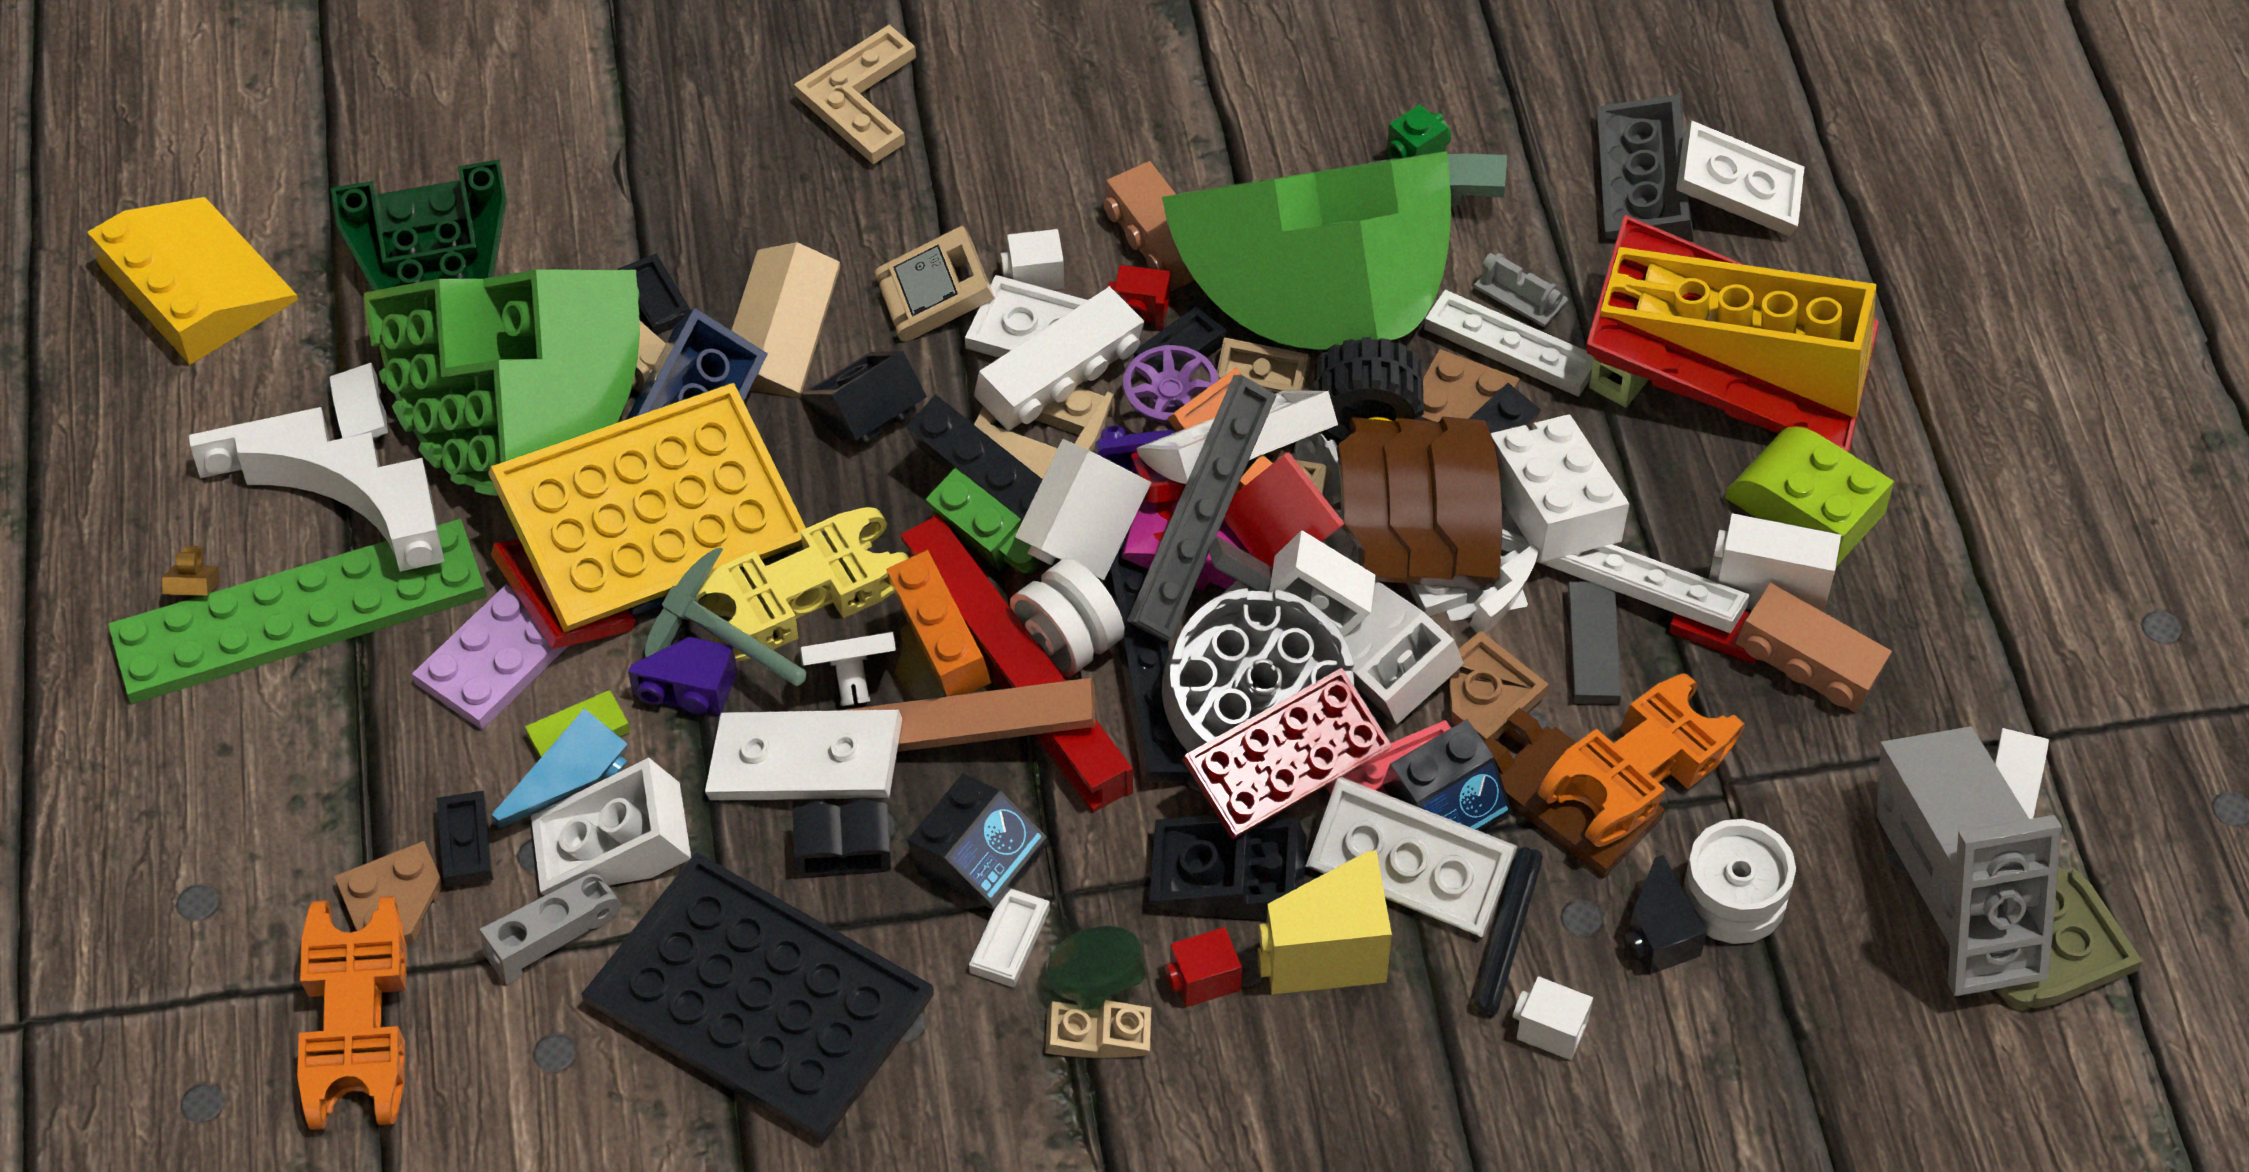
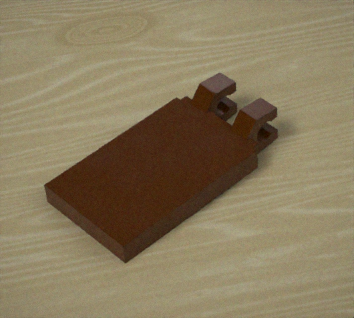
M1518 708L1507 719L1506 724L1509 728L1504 732V737L1521 750L1514 758H1512L1506 747L1490 736L1484 741L1495 758L1511 808L1603 878L1663 819L1665 809L1659 805L1655 815L1627 836L1608 845L1596 847L1585 837L1586 830L1596 818L1595 813L1588 805L1576 800H1566L1562 803L1556 800L1548 804L1538 795V790L1544 778L1565 751L1576 743L1574 740L1556 727L1551 729L1546 726L1542 730L1537 719L1521 708Z

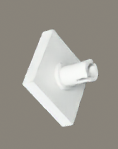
M893 632L799 647L802 666L830 661L831 666H836L841 706L854 704L852 684L855 685L857 703L871 701L868 695L863 660H867V655L896 650Z

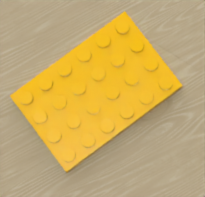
M734 383L491 466L488 473L564 632L667 595L672 586H677L690 567L713 549L722 548L723 551L711 571L755 550L762 560L802 545L800 531L806 529Z

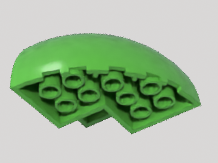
M1447 151L1162 197L1166 220L1173 241L1195 281L1221 310L1239 324L1260 336L1278 343L1298 348L1321 350L1328 349L1334 344L1342 345L1345 340H1361L1362 337H1371V339L1376 340L1384 338L1390 341L1398 339L1413 331L1426 317L1433 305L1442 281L1448 254L1451 224V188Z
M535 269L485 279H435L364 292L366 320L371 346H379L385 366L379 372L382 383L387 385L397 400L392 405V408L405 432L413 431L421 442L418 450L424 458L435 468L443 467L451 474L450 480L458 485L467 484L474 487L475 492L498 495L488 474L491 466L616 424L627 403L634 381L640 339L639 289L637 286L636 270Z

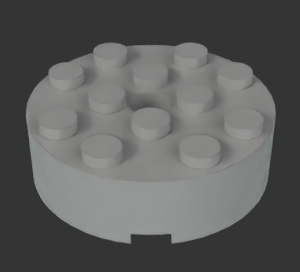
M1248 588L1238 589L1220 595L1197 610L1182 629L1164 668L1162 696L1165 713L1174 734L1184 748L1191 752L1340 668H1343L1354 686V662L1348 644L1339 629L1327 615L1310 602L1291 593L1276 589L1274 592L1248 591ZM1251 679L1262 681L1268 689L1254 688Z

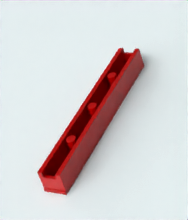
M938 513L933 515L931 519L900 534L902 542L910 551L906 553L910 558L926 550L929 551L984 658L989 676L1000 690L1066 681ZM1096 719V727L1034 734L1092 813L1125 795L1133 794V767Z

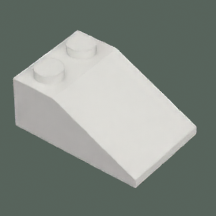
M650 758L531 815L540 893L544 896L588 874L601 875L609 886L653 878L691 859L680 782Z

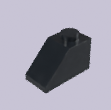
M1664 855L1655 857L1633 910L1629 932L1626 933V943L1632 957L1635 960L1641 959L1649 975L1700 957L1707 934Z

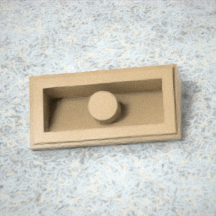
M1224 337L1217 368L1218 380L1237 367L1243 376L1271 392L1279 393L1284 390L1302 391L1311 357L1305 353Z

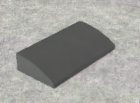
M1680 94L1597 106L1606 238L1617 240L1623 217L1627 215L1684 240L1694 242L1690 196L1676 190L1685 131Z

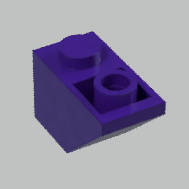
M688 637L631 664L628 674L634 698H638L651 705L666 704L684 708L693 714L701 715L707 713L720 716L738 671L734 647Z

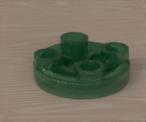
M1116 926L1092 927L1070 935L1052 950L1046 962V971L1053 990L1066 999L1076 1001L1078 1007L1082 1010L1099 1008L1104 1004L1107 997L1119 993L1126 987L1140 984L1146 977L1144 955L1138 938L1129 930Z

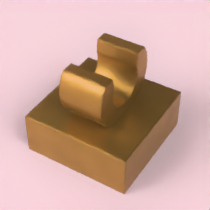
M184 546L183 552L176 553V565L172 566L162 576V593L169 595L208 596L220 584L219 566H203L204 553L202 546Z

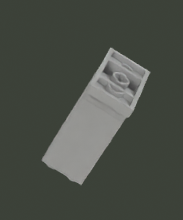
M1972 726L1882 741L1880 743L1877 818L1950 945L1948 985L1954 996L2048 980L2062 826L2056 816L2049 815L2029 819Z

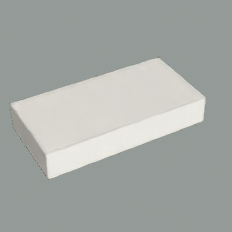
M1010 889L997 905L969 964L970 973L1015 988L1050 911V901Z

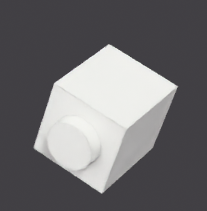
M1058 229L1007 235L1008 252L1000 253L1003 277H1011L1013 280L1049 290L1064 289V261Z
M1538 976L1531 993L1522 991L1513 1013V1018L1520 1020L1517 1040L1572 1061L1589 1021L1593 997Z

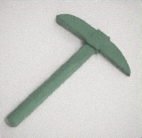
M722 548L713 549L701 557L683 575L677 586H672L662 603L664 608L649 633L645 647L646 657L669 647L682 619H689L791 684L799 686L805 681L806 671L698 604L699 600L695 597L723 551Z

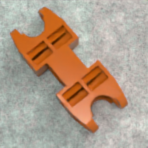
M1688 674L1676 675L1658 683L1629 705L1620 730L1625 735L1618 741L1613 743L1596 728L1567 749L1544 778L1538 790V795L1548 804L1556 800L1559 803L1566 800H1576L1588 805L1595 813L1596 818L1586 830L1585 837L1596 847L1608 845L1627 836L1655 815L1666 790L1660 782L1669 775H1672L1689 789L1716 769L1737 742L1745 727V723L1735 715H1731L1728 718L1724 715L1718 718H1707L1694 712L1688 701L1694 695L1698 684Z
M394 896L380 897L378 910L373 911L371 920L365 927L355 932H342L334 927L328 900L313 901L308 909L301 937L300 982L308 997L324 996V1030L299 1032L297 1078L302 1106L310 1130L325 1129L327 1114L333 1113L334 1105L338 1099L346 1093L353 1091L364 1092L372 1097L375 1105L376 1121L379 1126L393 1125L397 1119L405 1086V1040L398 1026L381 1027L382 992L406 991L407 946L399 908Z

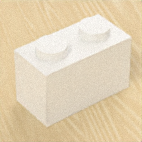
M1301 530L1275 555L1269 592H1274L1275 589L1281 590L1310 602L1327 615L1343 637H1345L1371 613L1376 575Z

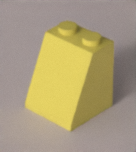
M1377 850L1367 851L1268 904L1267 923L1259 924L1261 948L1257 949L1260 977L1269 976L1272 995L1387 983L1392 933Z

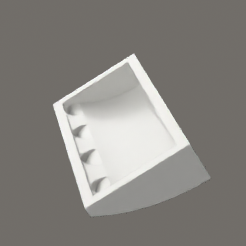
M1284 390L1276 393L1275 401L1249 460L1338 425L1329 391ZM1215 417L1137 447L1139 457L1162 476L1186 484Z

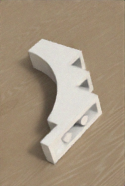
M321 407L189 435L190 447L200 478L242 470L247 485L293 487L333 498L359 512L378 528L388 541L396 557L400 572L445 562L423 459L419 458L380 467L372 433L330 441Z

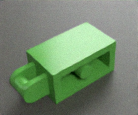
M956 467L925 499L932 515L938 513L960 541L999 572L1007 564L1023 575L1031 574L1038 568L1039 559L1028 554L1031 545L1015 537L1022 520Z

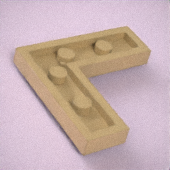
M887 25L795 83V96L867 160L875 164L905 144V135L900 128L860 93L915 59V46L891 25Z

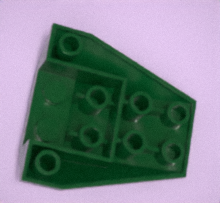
M500 159L457 166L460 180L381 194H377L373 181L331 188L338 231L373 291L435 279H485L495 276L507 206Z

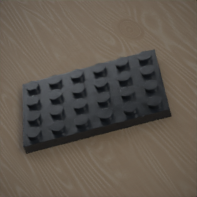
M696 852L581 995L584 1004L823 1143L933 997L934 989L932 984Z

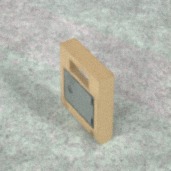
M963 225L879 266L875 270L876 279L896 327L898 337L904 342L913 340L995 299L972 239ZM951 260L956 267L969 262L974 276L959 282Z

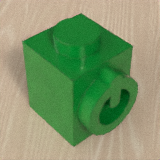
M1419 104L1389 123L1386 158L1390 160L1446 151V145L1451 142V132L1442 114L1430 113Z

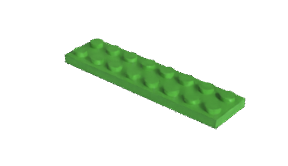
M458 519L438 525L445 561L442 563L400 572L396 557L388 541H384L212 592L208 596L195 597L108 623L130 703L135 704L487 597L462 520Z

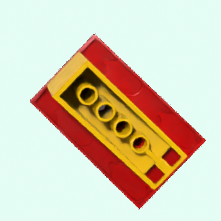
M1624 215L1587 340V354L1592 355L1600 363L1651 380L1653 386L1722 409L1730 417L1776 433H1780L1788 427L1806 428L1850 453L1879 328V320L1874 319L1876 284L1744 265Z

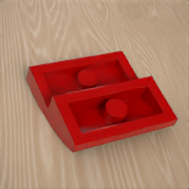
M1289 451L1233 496L1224 517L1225 522L1249 553L1272 568L1275 555L1301 530L1323 542L1345 524Z

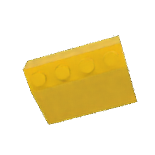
M205 197L125 210L87 232L99 266L189 365L298 301L297 294Z

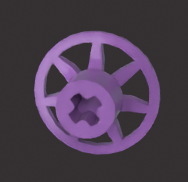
M1164 345L1148 349L1130 362L1123 377V389L1128 402L1137 412L1161 424L1171 425L1167 418L1191 401L1193 394L1202 393L1217 382L1218 375L1212 363L1201 353L1188 347ZM1172 354L1185 355L1193 360L1187 362L1179 372L1174 368ZM1163 355V371L1158 373L1151 365L1143 362L1149 358ZM1200 366H1203L1209 374L1210 382L1200 379L1190 382V379ZM1134 372L1140 373L1150 384L1143 383L1132 388L1131 379ZM1148 396L1149 407L1141 403L1137 397Z

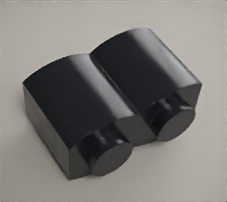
M869 798L857 799L852 803L842 806L829 805L822 801H813L792 809L794 857L797 876L816 878L834 876L843 872L859 875L891 870L887 803L876 802Z

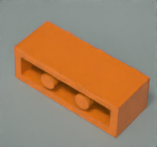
M929 551L921 552L887 568L886 571L894 594L946 697L969 694L990 684L991 681L984 658Z

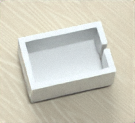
M1570 414L1535 422L1531 431L1526 425L1491 433L1498 462L1501 500L1529 545L1534 544L1539 550L1537 557L1540 562L1622 542L1629 502Z

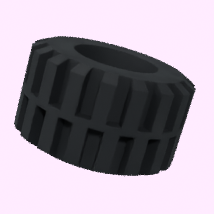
M1362 337L1361 340L1349 339L1343 341L1342 345L1334 344L1329 347L1328 352L1321 353L1317 358V363L1314 364L1313 391H1329L1338 425L1324 430V433L1329 437H1337L1340 442L1345 440L1350 435L1349 421L1352 417L1366 419L1383 417L1395 421L1396 418L1422 420V415H1424L1423 365L1418 360V355L1413 350H1406L1405 345L1399 342L1391 343L1389 339L1384 338L1379 340L1371 339V337Z

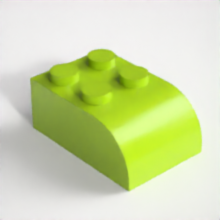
M1788 427L1782 430L1728 487L1725 498L1758 519L1840 534L1841 540L1836 562L1837 567L1886 513L1894 480L1816 432L1802 427Z

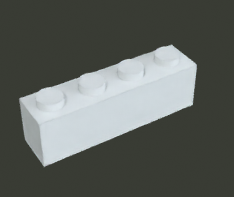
M1109 286L980 370L974 397L1006 430L1010 431L1022 422L1028 424L1035 420L1047 405L1054 401L1062 402L1068 398L1075 387L1085 380L1093 381L1103 374L1108 365L1118 358L1124 360L1130 357L1140 345L1139 338L1144 320Z

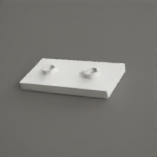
M899 710L721 713L705 793L709 800L889 798L903 718Z
M1339 777L1335 783L1306 867L1325 874L1367 851L1377 850L1385 899L1483 937L1486 934L1517 846Z

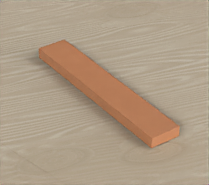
M1091 678L847 709L899 710L903 719L897 752L1096 727L1095 687Z

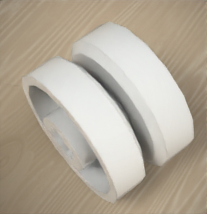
M1062 559L1042 574L1041 582L1032 581L1010 599V608L1062 676L1070 678L1093 661V653L1101 655L1124 637L1125 627L1121 613L1112 596L1101 581L1087 567L1076 560Z
M1746 819L1723 820L1706 828L1694 841L1683 890L1707 931L1708 936L1731 944L1755 942L1770 935L1783 920L1796 872L1793 852L1781 835L1764 824Z

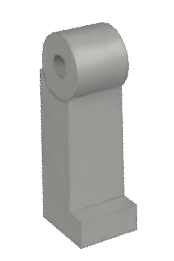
M588 874L480 928L484 956L503 982L508 985L523 976L522 968L588 932L589 929L599 928L610 922L619 912L621 902L601 875Z

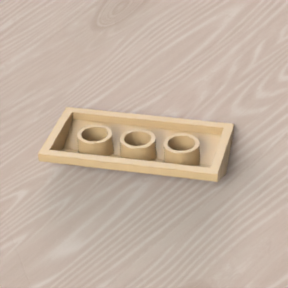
M798 242L757 250L731 330L768 353L749 391L795 398L801 397L800 394L803 391L840 270L839 261Z

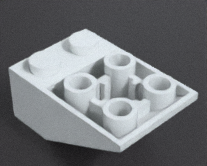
M1375 581L1371 613L1344 637L1354 662V685L1396 725L1464 664L1455 640L1425 612L1378 581Z

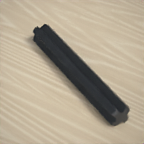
M1522 847L1517 852L1473 999V1009L1477 1013L1494 1016L1499 1011L1542 864L1543 856L1538 850Z

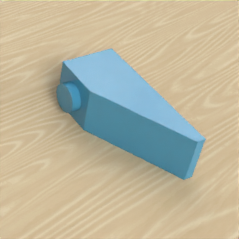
M584 708L492 813L491 824L497 829L505 827L622 771L628 763L623 758L628 744Z

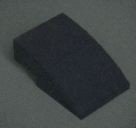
M1217 814L1156 819L1149 902L1154 907L1197 916L1236 920H1267V906L1270 902L1305 884L1307 837L1299 819L1266 820L1233 840Z

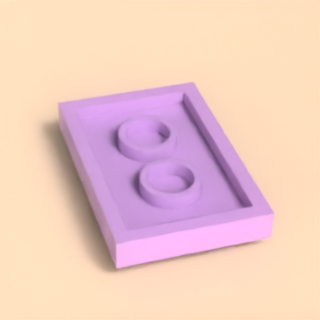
M506 584L412 673V676L417 686L480 730H483L568 646L552 649L513 588Z

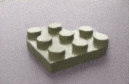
M2058 867L2048 980L1994 990L2001 997L2005 998L2006 1003L2012 1009L2025 1011L2031 1007L2040 1008L2058 1004L2139 971L2143 961L2089 881L2074 868L2070 873Z

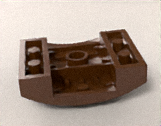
M1442 416L1439 422L1403 418L1387 421L1352 417L1349 421L1350 436L1339 443L1336 450L1340 472L1342 521L1345 523L1342 529L1358 545L1359 565L1375 574V581L1478 590H1488L1493 587L1499 579L1502 500L1497 456L1486 421Z

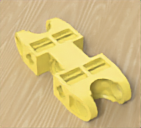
M871 507L860 508L837 514L801 530L803 550L768 566L764 565L755 550L715 568L708 574L695 598L699 600L698 604L714 614L732 618L728 621L730 624L774 650L799 639L796 619L834 603L841 616L846 618L892 595L894 591L886 569L910 557L904 552L890 554L888 551L883 553L867 551V549L872 547L871 542L878 539L884 533L887 522L878 509ZM822 531H824V532L826 533L825 538H824L823 534L821 533ZM740 567H743L745 569L744 574L741 571ZM774 632H775V634L777 635L778 638H775V639H774V637H773V633H774ZM716 636L711 640V642L729 645ZM734 648L736 662L750 659V657Z

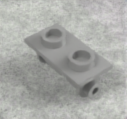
M1490 253L1487 255L1482 265L1487 271L1474 284V288L1543 327L1554 318L1569 300L1562 292L1558 291V285L1550 284L1530 272L1526 275L1522 272L1521 267L1505 259V255L1501 253L1497 255Z

